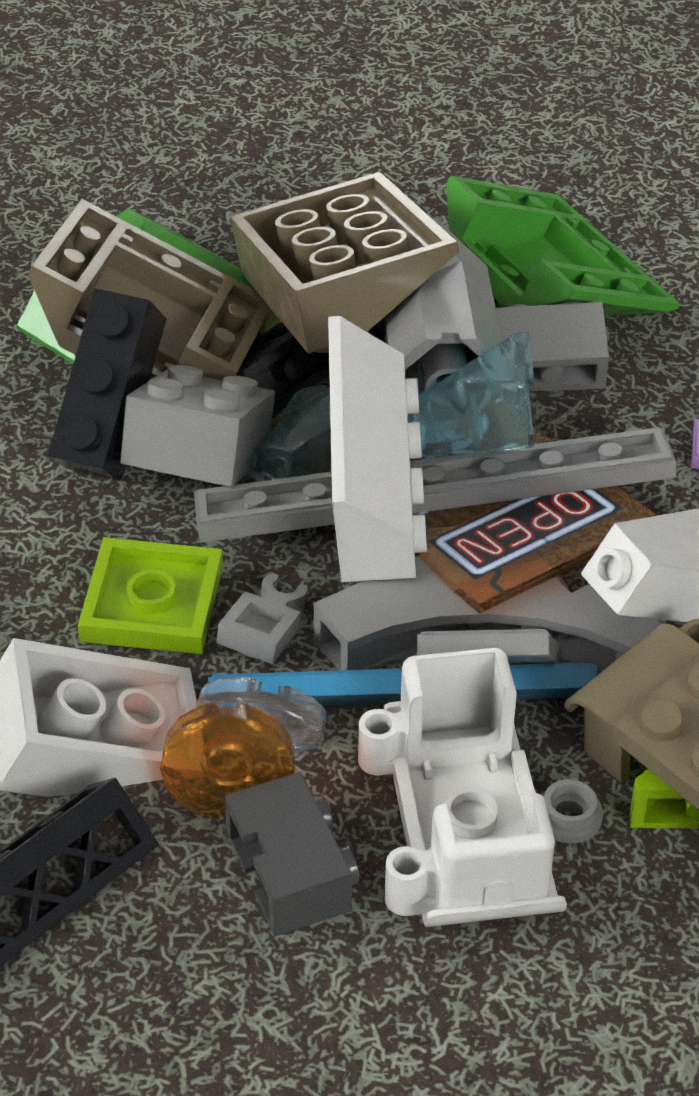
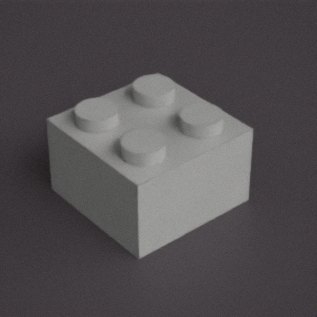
M187 365L170 366L167 370L127 395L120 464L233 487L267 456L275 391L258 388V382L248 377L227 376L223 380L204 377L203 371L197 367Z

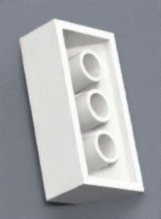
M341 316L328 317L332 505L341 582L416 578L415 553L427 552L425 515H413L412 506L424 504L422 468L410 467V459L422 458L420 422L408 423V414H419L417 378L406 379L403 353Z

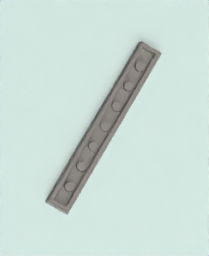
M660 427L410 461L411 468H422L424 504L412 505L413 514L676 478V460L664 430ZM332 472L194 491L200 543L335 524L332 505Z

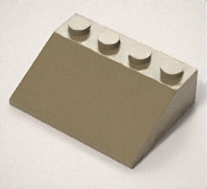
M381 172L230 216L242 275L308 354L312 352H329L328 317L341 316L368 332L459 252L458 242Z

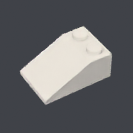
M16 638L12 639L0 660V791L53 797L79 793L90 784L116 777L121 786L209 772L210 765L190 668Z

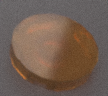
M219 702L202 704L181 715L168 730L165 737L160 770L166 789L182 807L201 817H226L225 795L294 774L295 759L291 736L275 717L253 705L236 703V709L230 707L218 708Z

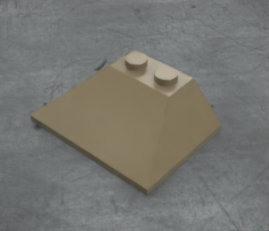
M84 199L80 200L32 264L28 273V277L58 346L73 353L74 356L77 353L94 288L150 300L167 318L150 379L155 378L173 365L197 367L203 371L204 377L223 380L227 376H236L270 310V307L254 289Z

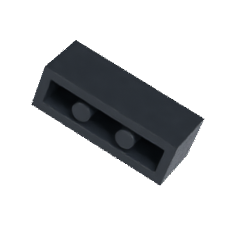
M94 288L48 453L50 458L64 468L121 481L126 469V465L120 464L127 395L150 380L167 320L150 300Z

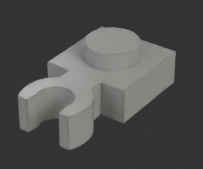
M274 573L267 575L262 581L260 597L245 591L219 622L216 643L241 652L250 658L274 664L298 632L300 615L306 605L308 586L301 583L296 591L292 593L277 591L279 575Z

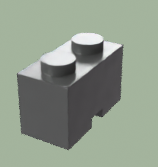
M301 772L225 795L226 834L244 873L256 870L264 887L256 889L255 896L274 937L352 911V886L359 883V871L356 860L347 844L338 846L332 834L333 820L328 804L322 794L312 795Z

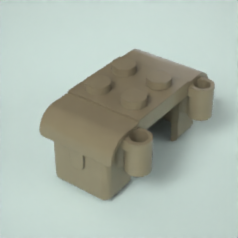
M694 619L684 624L681 628L667 623L659 625L565 701L564 708L572 712L580 705L584 707L585 753L621 784L630 778L631 754L699 810V619Z

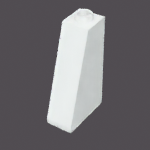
M699 508L614 523L581 572V575L617 615L679 622L699 619Z

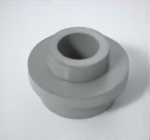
M574 779L559 780L551 784L542 794L545 799L555 841L572 844L580 843L592 838L599 831L603 817L602 805L594 790L584 782ZM572 811L578 814V816H567L560 812Z

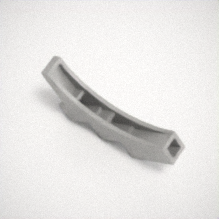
M434 548L415 557L416 578L361 581L315 602L314 642L338 670H369L403 662L411 656H416L417 634H421L424 631L546 629L561 646V663L593 662V665H597V673L599 674L655 628L666 623L667 620L617 615L590 584L571 593L562 577L558 574H552L535 555L502 570L497 584L505 592L499 593L490 584L495 574L474 583L468 573L437 548Z

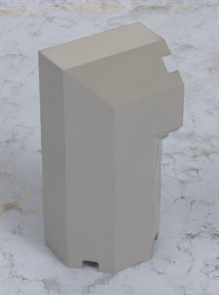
M433 218L436 223L458 242L459 252L380 320L376 326L380 329L381 341L404 354L406 379L417 378L419 414H408V423L420 422L421 436L436 435L435 429L443 430V428L456 427L457 433L470 432L456 436H470L504 409V380L507 377V363L487 265L441 222Z

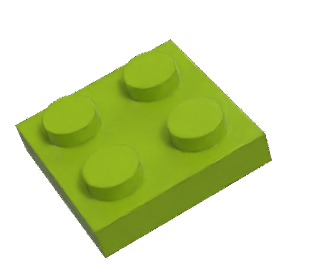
M103 537L78 622L79 642L202 655L223 569V550Z

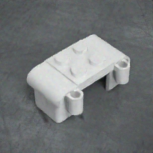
M499 648L416 655L407 658L402 665L401 701L389 702L385 704L384 709L369 710L359 720V766L363 771L371 775L393 774L407 846L394 849L387 856L385 904L390 911L397 915L411 916L421 914L425 927L563 912L567 907L565 897L558 896L552 874L555 838L545 799L542 795L535 793L525 751L520 750L514 724L517 692L507 655Z

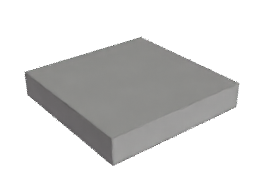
M546 629L424 631L421 634H417V655L499 648L506 653L509 665L561 663V646Z

